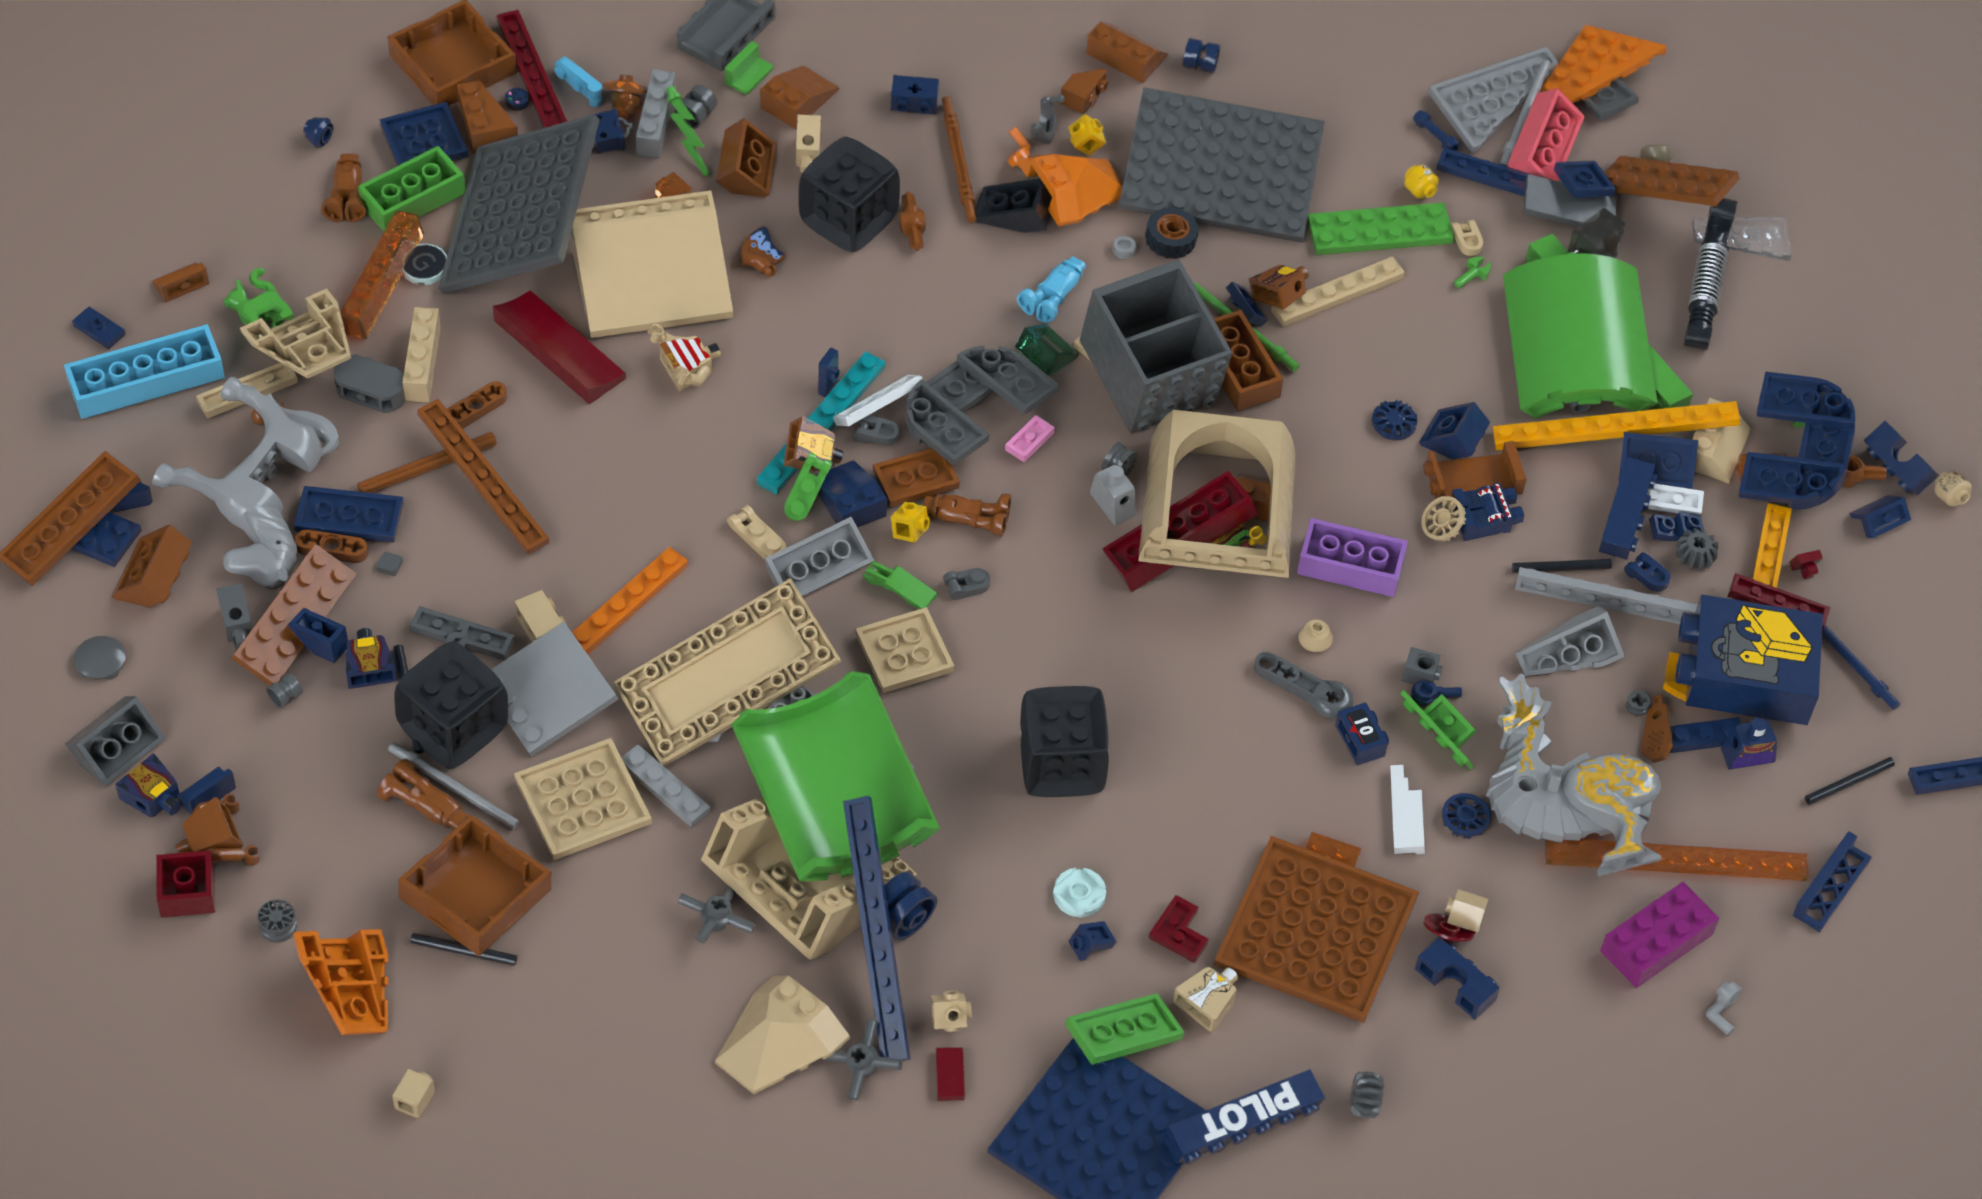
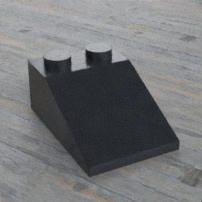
M1041 178L984 186L975 210V222L1023 233L1046 230L1051 217L1048 209L1052 195Z

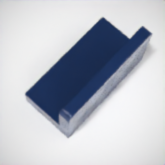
M1890 495L1849 513L1851 518L1862 520L1866 538H1874L1911 520L1905 497Z
M218 766L176 796L177 800L191 815L197 804L210 801L214 797L222 799L226 794L236 789L233 772L230 769L223 771Z

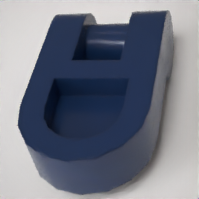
M1644 552L1636 557L1635 562H1629L1624 567L1625 573L1629 577L1636 578L1652 591H1663L1669 585V572Z

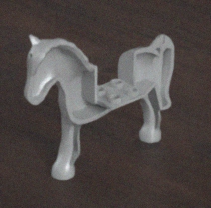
M230 377L224 384L220 396L227 401L243 402L261 415L265 431L260 444L223 478L214 479L196 472L190 466L174 469L172 466L163 463L156 470L152 484L159 488L172 486L190 488L214 501L220 513L232 524L244 530L254 542L250 546L231 549L226 552L223 557L224 568L230 573L249 576L256 583L267 589H274L289 580V575L297 563V546L281 514L283 510L281 500L263 483L266 479L271 480L276 474L277 456L311 473L322 456L337 449V446L340 445L339 436L332 422L322 415L307 411L285 409L274 400L270 393L264 396L255 387L244 385L239 379ZM320 441H322L325 444L322 448Z

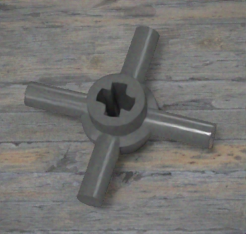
M727 886L722 896H712L706 903L683 893L680 895L678 903L700 912L703 919V926L696 936L698 942L705 943L712 931H722L727 924L752 934L756 924L733 915L730 901L736 892L731 887Z
M872 1019L867 1020L861 1044L853 1045L848 1052L836 1051L832 1056L824 1059L826 1061L847 1063L849 1070L853 1073L848 1099L854 1101L859 1099L864 1076L872 1075L878 1068L901 1070L903 1066L902 1059L880 1057L872 1046L878 1024L877 1021Z

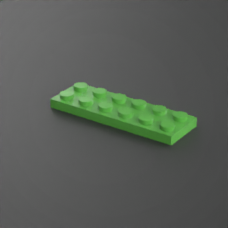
M1444 202L1311 213L1307 216L1316 255L1453 244L1454 241L1453 231Z

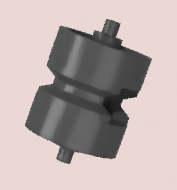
M695 85L685 98L682 99L684 105L695 118V120H686L692 129L698 128L706 119V116L717 106L715 95L702 85Z

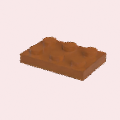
M932 448L873 464V472L887 498L890 508L901 505L904 502H912L926 496H933L960 487V481L952 464Z

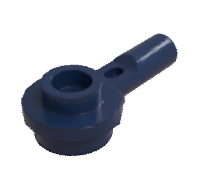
M1419 681L1411 689L1412 699L1421 705L1433 703L1435 698H1438L1441 694L1445 698L1462 696L1461 687L1443 688L1429 681Z

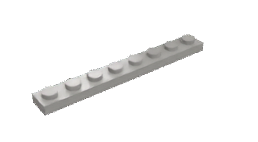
M1522 567L1519 568L1514 589L1680 624L1683 612L1695 614L1698 605L1682 600L1664 598L1654 594L1640 593L1631 589H1621L1607 584H1598L1583 579H1574Z

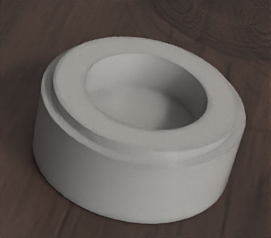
M1120 236L1113 241L1112 252L1117 258L1129 259L1134 256L1136 243L1132 238Z

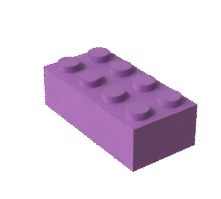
M1310 518L1297 574L1395 597L1408 541Z

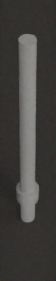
M1543 60L1511 137L1505 143L1502 150L1504 154L1499 163L1500 165L1508 167V161L1525 120L1551 63L1548 60Z
M395 742L389 746V752L401 759L407 758L414 764V768L420 770L513 830L518 826L519 821L423 761L416 752L408 751Z

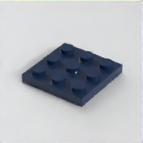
M447 102L379 119L381 129L397 166L437 146L444 151L451 161L468 157V150Z

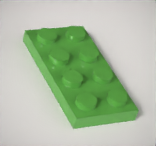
M1158 993L1067 1017L1065 1026L1091 1065L1182 1040L1185 1033Z

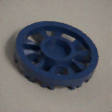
M1395 400V402L1384 401V403L1381 402L1374 409L1372 425L1375 431L1384 438L1390 440L1406 439L1416 430L1417 413L1411 409L1412 406H1409L1408 403L1402 404L1401 400ZM1403 426H1407L1411 429L1407 431ZM1388 428L1392 430V432L1390 434L1385 432L1384 430Z
M1460 793L1453 795L1445 802L1442 809V821L1444 826H1447L1452 831L1453 835L1456 834L1457 837L1461 835L1465 839L1466 837L1471 839V836L1482 835L1488 828L1491 820V811L1486 802L1478 796ZM1465 800L1474 801L1473 806L1465 804ZM1450 805V806L1453 807L1456 811H1451V810H1448L1447 808H1448V806ZM1486 814V819L1478 817V815ZM1452 823H1458V826L1455 827ZM1461 826H1465L1466 829L1462 830ZM1469 827H1473L1475 830L1470 831Z

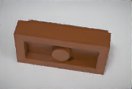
M197 262L152 280L165 303L209 285L206 267L203 263L197 264Z

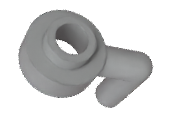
M1736 982L1724 983L1716 992L1718 995L1716 1002L1706 1011V1017L1727 1036L1735 1028L1719 1013L1723 1009L1730 1007L1741 995L1743 989Z

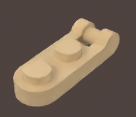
M749 505L741 508L740 513L737 515L733 514L727 518L729 526L762 558L765 559L786 548V543L765 524ZM747 521L749 524L744 526L742 523Z

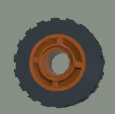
M1165 207L1151 214L1145 233L1146 243L1152 251L1156 252L1159 256H1164V258L1178 259V257H1185L1195 248L1199 226L1196 223V219L1189 212H1185L1180 208Z

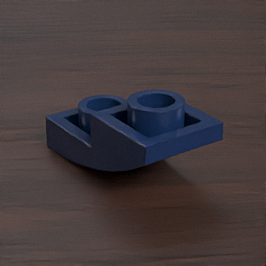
M1679 512L1675 518L1653 514L1649 518L1652 536L1655 540L1678 541L1685 531L1692 532L1694 528L1700 533L1704 531L1700 515Z

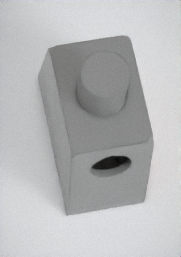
M1113 465L1095 474L1090 494L1114 526L1135 517V488L1125 476L1124 470L1120 466Z

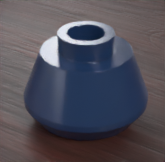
M313 117L311 120L306 121L303 132H305L306 139L314 147L319 148L329 142L334 127L329 118Z

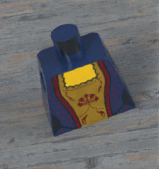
M369 628L359 629L356 633L357 639L347 642L346 677L348 689L396 682L395 663L384 636H373L372 630Z
M154 753L115 784L121 801L149 817H155L162 810H165L169 815H174L181 808V803L176 799V796L180 794L178 784Z

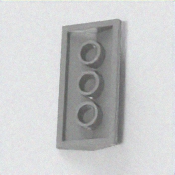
M852 517L764 559L773 585L776 587L791 578L801 596L809 594L874 561Z

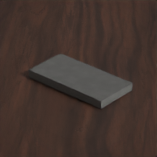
M1528 174L1525 179L1523 214L1612 235L1615 231L1617 196L1573 198L1563 182Z

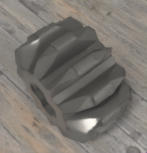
M1696 528L1692 532L1685 531L1683 536L1677 541L1676 557L1681 558V564H1688L1689 570L1692 567H1696L1699 571L1703 567L1709 569L1718 557V542L1714 541V535L1707 536L1705 530L1701 533Z
M1368 1071L1356 1073L1351 1087L1349 1103L1352 1114L1362 1118L1377 1117L1381 1110L1384 1094V1084L1381 1075Z

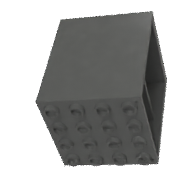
M1180 259L1092 290L1080 342L1130 433L1148 430L1151 426L1160 423L1172 410L1193 412L1202 407L1209 408L1216 403L1232 351Z

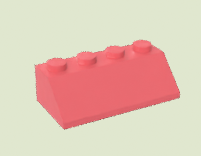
M1558 88L1536 94L1507 165L1510 168L1555 181L1559 180V177L1553 170L1555 163L1567 161L1585 116Z

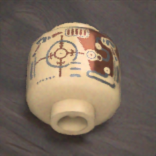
M1954 470L1943 472L1937 477L1935 493L1948 506L1956 507L1965 504L1970 499L1972 485L1959 472Z

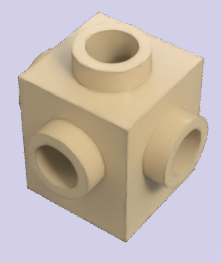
M950 990L943 992V995H931L934 1029L955 1032L961 1030V1027H967V1018L972 1017L971 1002H966L964 993L959 994V991Z

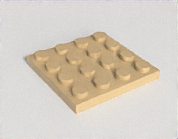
M612 738L514 773L516 784L553 860L652 824V818Z

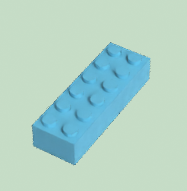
M208 324L64 364L68 384L81 419L225 378L222 360Z

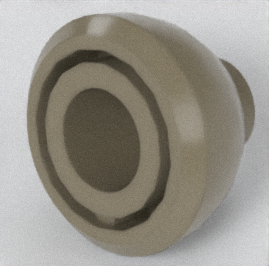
M1648 145L1640 150L1641 159L1646 158L1669 162L1673 150L1666 145Z

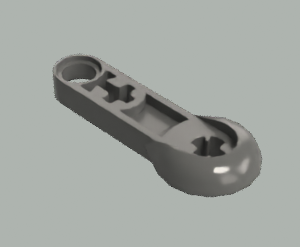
M1270 652L1259 653L1255 659L1254 670L1256 674L1309 702L1314 710L1322 716L1337 718L1338 711L1350 708L1354 704L1352 692L1341 682L1321 680ZM1261 661H1269L1273 666L1265 669L1259 663ZM1288 674L1292 675V677H1288V679L1284 678V676H1287ZM1328 698L1329 700H1331V698H1335L1336 702L1335 700L1333 701V703L1328 702Z

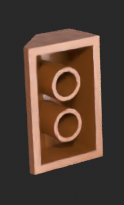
M1100 21L1088 34L1086 54L1141 83H1144L1168 56V53L1109 23Z
M745 118L728 127L724 132L716 182L732 194L767 197L770 191L777 143Z
M170 524L140 537L112 597L149 608L159 603H164L171 594L169 590L172 584L180 575L179 569L182 563L189 556L188 550L192 541Z

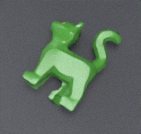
M257 268L250 273V284L257 289L266 291L248 300L241 282L236 280V288L231 290L228 297L223 300L225 307L237 312L244 325L262 318L264 322L271 320L273 322L271 324L272 328L283 324L284 320L294 319L293 312L289 305L281 299L276 287L271 282L259 280V277L265 274V270Z

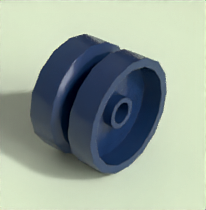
M908 871L896 875L885 884L892 937L900 941L915 934L929 920L938 903L937 897L929 889L921 887V882Z

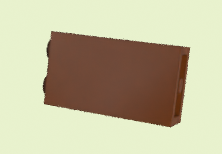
M1514 441L1504 442L1502 454L1437 462L1434 451H1429L1427 461L1423 464L1425 476H1429L1430 493L1435 495L1436 499L1442 496L1451 497L1453 489L1462 488L1463 492L1477 490L1484 486H1492L1495 483H1500L1502 489L1514 488L1516 495L1523 494L1526 483V476Z

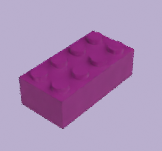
M1683 881L1607 933L1600 951L1635 988H1638L1712 936L1719 917Z

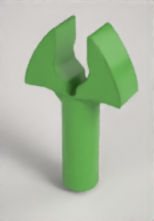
M1484 257L1468 259L1466 267L1470 270L1454 281L1455 287L1461 288L1475 277H1480L1485 281L1490 272L1491 262L1485 267H1479L1483 264Z

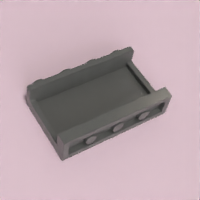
M707 0L705 5L698 12H695L685 25L678 29V48L723 71L775 19V2L766 0L761 5L754 0Z

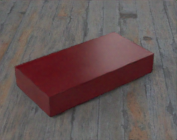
M963 1047L936 1048L937 1101L965 1100Z

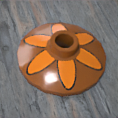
M620 74L619 79L602 84L603 88L617 92L643 94L648 91L645 86L633 81V76Z

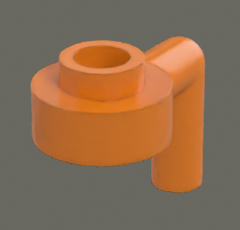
M1014 126L1008 132L1020 148L1012 153L1006 161L1012 168L1015 166L1020 168L1017 160L1030 154L1031 145L1017 127Z

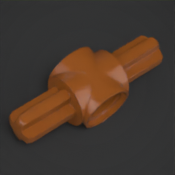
M906 192V194L901 196L903 209L899 212L901 233L908 236L910 248L919 251V249L924 247L922 233L926 229L924 210L916 206L915 195Z
M1851 455L1847 475L1842 486L1853 487L1857 483H1862L1863 479L1885 480L1886 468L1864 465L1860 458Z

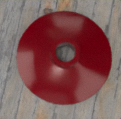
M1434 913L1424 917V926L1445 942L1452 944L1454 941H1470L1475 937L1476 932L1447 923L1449 915Z

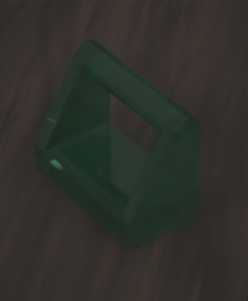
M1047 324L1025 327L1015 345L1025 357L1047 375L1054 374L1079 356V353ZM1045 335L1063 352L1059 353L1042 336Z

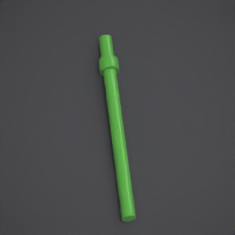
M1194 283L1201 298L1221 315L1233 312L1198 283ZM1253 328L1265 350L1271 354L1275 361L1278 363L1282 362L1293 372L1298 370L1300 364L1288 356V352L1281 346H1276Z

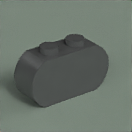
M354 354L351 355V359L336 365L334 368L336 391L340 398L382 413L393 412L399 409L405 402L404 375L401 370L392 365H385L369 357L365 358Z

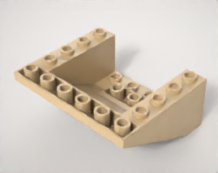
M711 191L577 209L571 231V246L591 338L649 330L653 324H658L665 328L733 318L731 295L716 209Z
M763 796L720 814L701 861L809 960L829 952L861 925L854 874L846 877H841L840 873L828 875V880L799 881ZM899 857L882 864L884 884L902 872L908 871L915 877L917 875Z

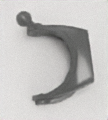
M1063 95L1041 98L1039 124L1033 123L1030 130L1032 139L1038 140L1043 144H1050L1057 128V118L1052 102H1064L1065 97Z

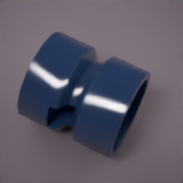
M1189 38L1184 53L1183 66L1193 69L1199 66L1201 71L1214 73L1221 45L1207 42L1204 45L1202 40ZM1202 52L1206 53L1205 59H1201Z

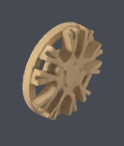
M1442 496L1433 500L1426 507L1422 516L1421 523L1424 533L1435 541L1446 542L1451 537L1455 538L1459 534L1458 531L1462 524L1465 525V508L1457 499L1450 496ZM1442 502L1443 507L1438 509L1436 505ZM1431 511L1435 512L1433 516L1429 514ZM1427 521H1433V524L1427 527Z

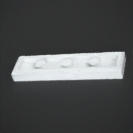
M906 375L833 417L837 426H850L910 392L922 379V376Z

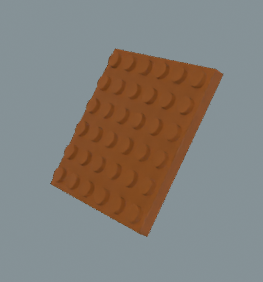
M1271 836L1216 955L1214 966L1224 970L1227 967L1231 968L1237 975L1365 1023L1418 898L1419 891Z

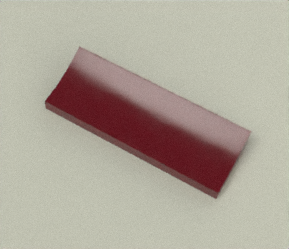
M531 290L511 301L493 306L494 322L588 404H591L626 379V373Z
M1226 471L1170 506L1167 539L1212 543L1257 515L1258 512L1249 494L1233 475ZM1142 524L1102 548L1104 554L1131 592L1175 566L1138 561Z

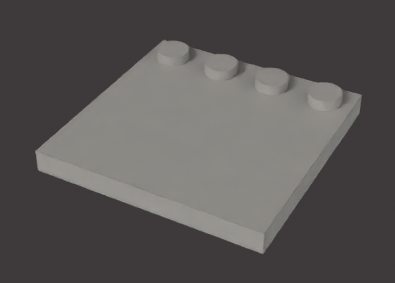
M562 622L491 669L507 690V722L531 757L619 700L565 622Z

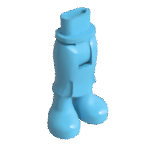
M1075 257L1063 260L1037 286L1035 292L1026 288L1017 295V302L1020 308L1029 316L1036 312V317L1041 322L1053 321L1058 314V305L1063 303L1065 296L1077 285L1079 279L1083 276L1086 264Z

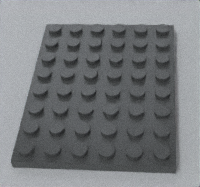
M1143 87L1119 208L1154 214L1156 210H1161L1165 207H1175L1176 209L1180 208L1185 212H1189L1196 219V223L1303 243L1325 121Z
M595 114L477 147L439 284V289L444 294L564 262L599 124V119Z

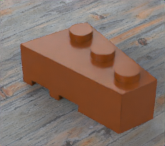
M480 80L457 84L458 103L473 154L476 153L478 146L518 136L517 125Z

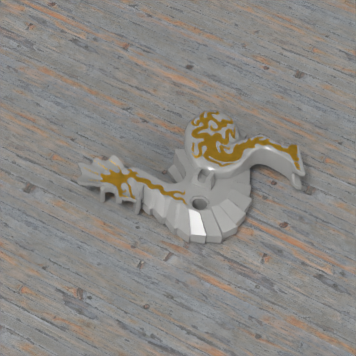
M1522 673L1513 681L1500 677L1498 683L1504 691L1509 705L1503 707L1502 714L1498 716L1497 723L1503 730L1500 748L1502 750L1508 749L1498 771L1491 776L1489 782L1491 785L1486 797L1490 798L1491 810H1495L1499 823L1506 824L1518 835L1524 833L1538 840L1543 838L1562 843L1563 840H1580L1592 833H1599L1600 836L1613 833L1616 838L1615 848L1604 854L1603 863L1597 871L1598 877L1661 860L1662 857L1657 852L1645 847L1641 843V836L1650 818L1652 802L1658 797L1661 789L1660 778L1653 768L1638 758L1618 753L1590 758L1586 752L1569 761L1564 766L1553 764L1549 766L1545 764L1539 756L1551 746L1552 741L1543 733L1545 725L1543 718L1548 713L1552 702L1544 701L1540 697L1539 687H1529Z

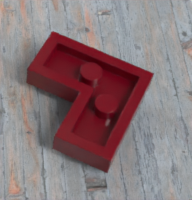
M1178 895L1174 896L1150 931L1148 938L1194 964L1209 941L1207 937L1188 928L1197 915L1199 907Z

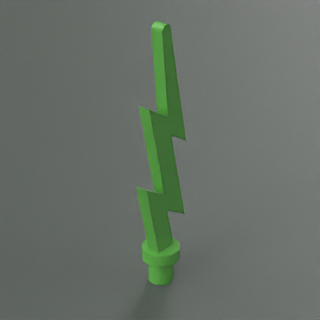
M670 86L666 89L668 94L667 100L669 104L675 107L679 114H669L688 139H680V141L703 175L708 177L710 173L696 147L705 146L686 121L695 120V118L682 102V97L680 93H677L675 86Z

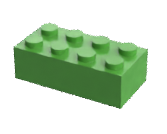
M437 146L359 185L358 192L359 198L366 205L367 214L384 233L386 231L389 233L464 195L465 180L464 174L444 151Z

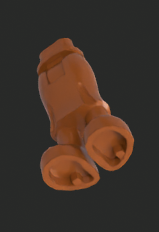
M357 154L340 155L333 173L331 197L326 198L321 204L322 215L333 222H341L343 220L344 201H347L345 217L348 222H356L366 214V205L359 198L358 186L361 185L362 170Z
M937 494L936 497L926 496L923 506H927V514H932V517L949 523L965 524L975 529L978 527L990 531L994 535L1003 536L1006 530V522H1008L1010 515L1011 494H1001L996 503L982 502L981 499L974 500L951 494L943 495L941 498V494Z
M407 758L402 759L394 766L393 774L388 773L377 790L376 795L379 799L389 801L396 796L405 801L407 806L415 808L427 819L442 825L444 828L451 827L455 829L469 817L467 813L462 811V806L456 803L451 796L434 787L427 778H422L414 770V764ZM404 782H407L408 784L412 785L414 788L411 790V789H409L407 786H405L403 783H404Z

